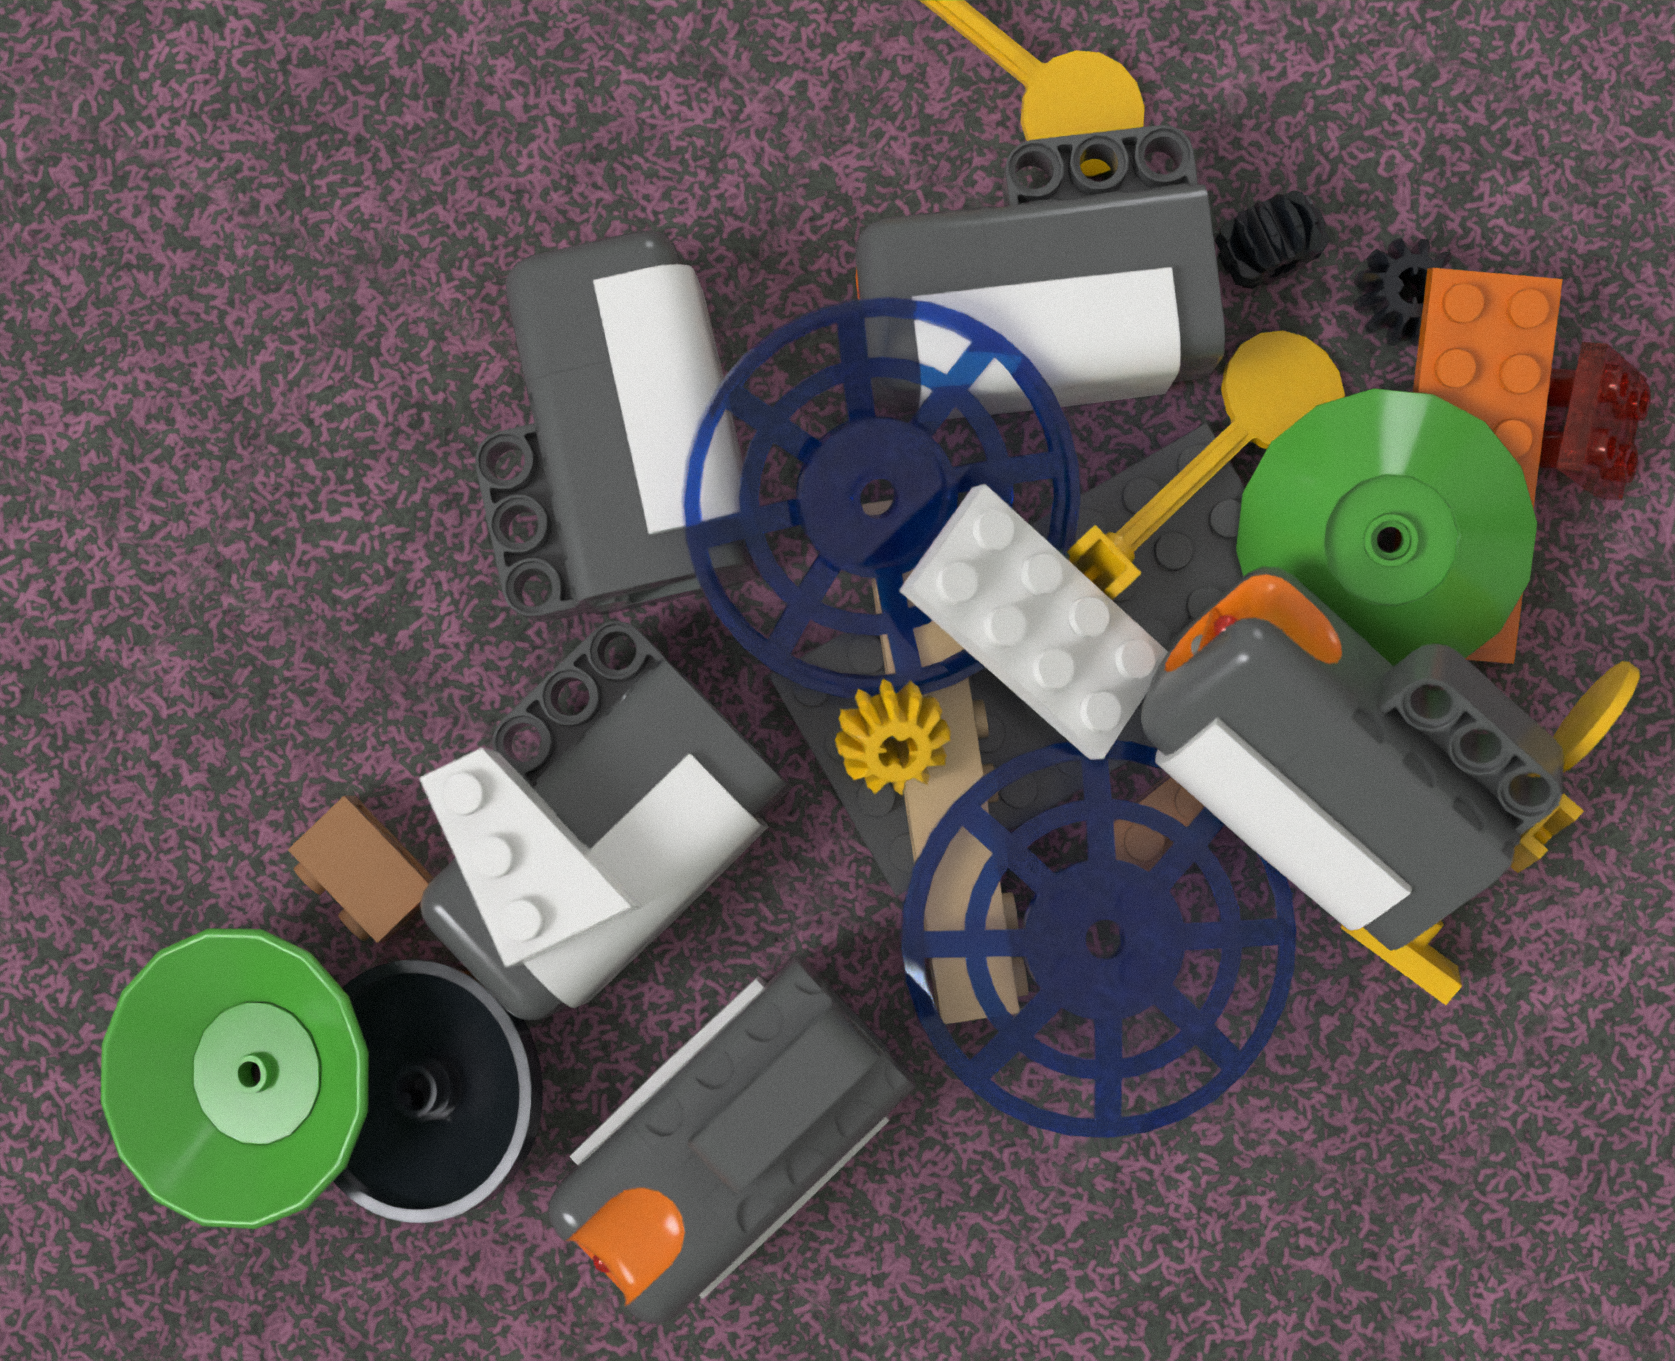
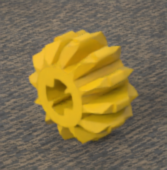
M883 678L879 687L880 694L871 697L867 692L858 689L855 699L859 709H840L839 722L843 730L836 733L835 744L839 755L845 758L844 765L846 771L853 780L864 778L867 787L874 794L888 782H891L894 791L903 796L907 780L915 778L918 782L928 786L930 775L926 766H945L947 755L943 744L950 741L951 732L947 721L941 718L942 709L935 697H932V695L922 697L919 687L913 684L911 680L898 693H895L892 683Z

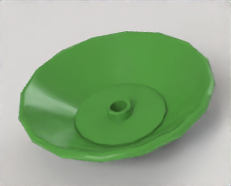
M1373 388L1315 406L1270 443L1242 493L1236 553L1243 577L1261 566L1279 567L1287 571L1362 636L1392 666H1395L1414 650L1431 644L1449 646L1459 652L1464 658H1467L1501 631L1530 581L1537 520L1522 467L1485 421L1434 394ZM1395 527L1401 533L1400 545L1393 551L1381 550L1377 543L1378 534L1384 528Z
M208 928L159 950L122 991L102 1042L101 1105L119 1158L156 1202L202 1226L258 1229L307 1209L347 1167L368 1113L369 1052L349 996L312 953L263 929ZM253 1063H256L261 1071V1078L258 1083L252 1077L251 1068Z

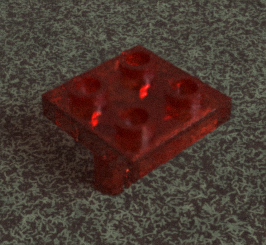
M1582 342L1577 370L1551 368L1547 406L1567 407L1569 409L1564 432L1543 431L1539 468L1558 469L1597 498L1622 501L1626 483H1631L1636 475L1638 450L1634 445L1638 421L1645 420L1648 414L1651 392L1649 384L1646 383L1647 378L1609 344Z

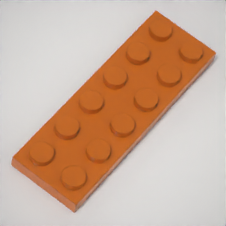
M1427 268L1413 392L1434 394L1485 421L1522 467L1534 509L1563 279ZM1396 529L1394 550L1401 543V533L1398 529ZM1523 593L1501 631L1465 658L1466 660L1514 664Z

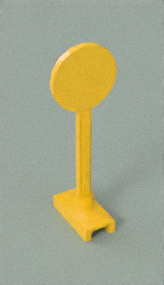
M919 0L1025 86L1020 123L1026 141L1144 126L1145 106L1138 84L1121 63L1100 52L1079 50L1054 57L1048 63H1041L965 0ZM1090 159L1080 165L1082 173L1087 178L1111 171V168L1099 159Z
M1283 330L1259 333L1242 343L1226 364L1221 385L1226 413L1231 419V424L1116 533L1108 532L1104 534L1094 525L1063 556L1111 600L1117 597L1141 574L1132 563L1135 559L1134 551L1247 443L1253 442L1260 448L1267 449L1275 438L1315 406L1345 397L1340 372L1325 350L1305 336Z
M1622 661L1602 675L1578 700L1554 734L1553 738L1563 749V773L1575 766L1594 748L1626 707L1640 679V670L1630 662ZM1534 773L1526 775L1528 777H1540V775ZM1442 921L1433 925L1405 946L1391 951L1363 927L1349 930L1340 924L1341 929L1444 1005H1447L1462 987L1458 966L1428 945L1444 926Z

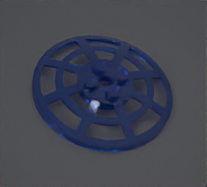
M889 296L850 299L811 310L773 330L747 351L716 387L697 423L685 462L681 498L684 537L695 577L714 613L741 646L771 670L803 687L840 698L855 699L858 689L867 692L871 697L880 694L879 687L883 678L892 683L895 693H898L911 680L913 684L919 687L921 694L924 695L955 685L986 667L966 649L955 653L941 662L925 667L921 666L913 628L926 625L933 620L916 605L908 607L907 597L899 591L904 584L902 574L915 569L955 513L958 504V493L967 492L972 487L986 484L1012 508L1013 484L1050 478L1053 480V506L1047 541L1069 560L1070 555L1067 551L1075 543L1081 503L1079 463L1070 426L1053 390L1031 360L1001 333L968 314L929 301ZM885 316L920 320L953 331L971 343L947 374L908 359L882 356L868 357L864 318ZM837 323L841 363L828 366L803 379L783 395L773 408L742 387L755 369L782 347L816 329ZM994 357L1010 372L1012 378L1029 399L1044 431L1048 451L1008 457L1006 445L994 420L980 401L968 391ZM871 378L904 379L923 385L932 390V392L909 423L892 417L876 416ZM843 383L848 414L847 422L833 428L820 440H817L789 420L799 408L814 396ZM954 407L963 414L975 430L984 449L987 461L952 466L946 453L932 438ZM727 409L757 430L750 442L741 471L739 488L740 511L702 521L700 498L704 463L715 428ZM774 442L803 462L797 482L796 498L759 506L761 473L768 452ZM885 479L893 488L894 497L892 504L881 514H866L860 503L863 488L873 480ZM798 525L802 526L808 540L819 554L799 586L794 584L777 564L766 542L764 533ZM745 538L748 551L759 573L777 596L787 603L768 639L754 629L730 601L713 569L707 548ZM842 569L853 575L875 578L882 613L848 612L828 606L821 601ZM811 619L822 626L845 633L863 635L887 634L895 673L875 676L839 673L808 664L791 655Z
M1115 740L1104 759L1090 760L1072 743L1064 742L1051 744L1015 756L981 776L952 802L930 831L912 867L902 906L900 947L905 983L917 1019L937 1054L968 1088L994 1108L1033 1127L1067 1136L1112 1138L1146 1133L1183 1120L1215 1101L1246 1073L1268 1043L1285 1008L1294 973L1296 923L1292 894L1287 878L1257 853L1263 863L1274 895L1277 918L1241 920L1239 906L1231 882L1217 857L1207 847L1225 825L1204 806L1186 827L1177 819L1152 807L1127 800L1112 799L1108 759L1132 761L1162 769L1155 763L1158 749L1132 741ZM1081 760L1084 800L1069 802L1045 810L1021 824L1012 833L981 807L996 792L1027 774L1059 763ZM1113 819L1146 826L1166 836L1174 843L1149 872L1135 864L1116 860ZM1086 820L1087 860L1075 862L1054 873L1027 848L1035 840L1054 829ZM963 826L992 852L972 888L965 914L964 930L923 931L925 906L933 876L949 843ZM1193 862L1200 868L1213 891L1220 913V921L1184 923L1180 909L1169 892ZM1009 868L1035 892L1026 911L1023 929L985 930L992 896L1002 875ZM1099 920H1111L1119 928L1121 934L1120 946L1113 955L1106 958H1096L1089 952L1086 946L1087 931L1092 924ZM1278 945L1277 968L1269 1000L1253 1034L1241 1050H1239L1214 1023L1222 1014L1235 987L1241 963L1242 947ZM1222 948L1216 980L1205 1003L1199 1010L1173 985L1181 968L1185 950ZM1024 956L1028 970L1040 988L1014 1017L1007 1011L995 990L986 957ZM924 958H965L967 973L975 997L988 1020L998 1030V1033L971 1060L956 1045L938 1014L927 981ZM1155 1005L1181 1030L1174 1037L1152 1050L1132 1057L1122 1058V1019L1139 1014ZM1061 1008L1077 1016L1094 1020L1095 1059H1084L1062 1053L1041 1043L1034 1035ZM1195 1044L1222 1070L1206 1085L1176 1103L1145 1114L1121 1117L1122 1078L1136 1077L1162 1068L1184 1055ZM1020 1051L1030 1060L1055 1072L1081 1079H1094V1118L1071 1117L1038 1108L1006 1092L993 1082L991 1078Z

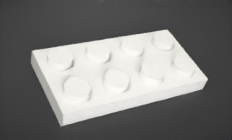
M986 484L972 487L899 590L1090 760L1104 759L1148 692L1155 672L1168 653L1165 648Z

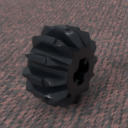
M1291 191L1285 195L1276 194L1263 202L1257 201L1253 207L1238 212L1236 218L1224 223L1215 242L1220 251V254H1218L1226 273H1230L1235 285L1254 289L1261 284L1268 286L1275 280L1287 278L1291 273L1305 268L1307 263L1320 257L1330 239L1325 230L1326 222L1319 208H1315L1309 195H1304L1300 191Z
M1402 238L1394 239L1389 244L1388 254L1375 249L1366 258L1370 270L1360 271L1354 279V284L1359 289L1367 292L1353 302L1354 309L1361 312L1373 309L1375 313L1365 325L1366 332L1373 333L1385 324L1389 326L1386 334L1388 345L1396 346L1406 333L1409 341L1413 346L1417 347L1419 344L1427 268H1444L1451 260V252L1444 251L1434 260L1428 257L1430 251L1428 239H1420L1411 251ZM1411 282L1416 286L1418 292L1407 303L1401 299L1398 293L1402 290L1403 286Z

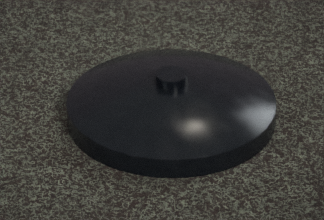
M419 958L389 962L361 973L345 984L342 989L349 996L369 1052L368 1113L347 1167L333 1182L343 1193L361 1207L377 1215L401 1222H436L476 1209L490 1201L513 1180L528 1157L538 1132L543 1104V1080L540 1060L531 1032L524 1019H519L507 1011L463 965L439 959Z

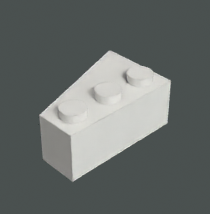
M480 748L420 777L421 783L505 967L523 965V963L643 907L589 851L588 846L583 844L555 815L556 813L499 752Z

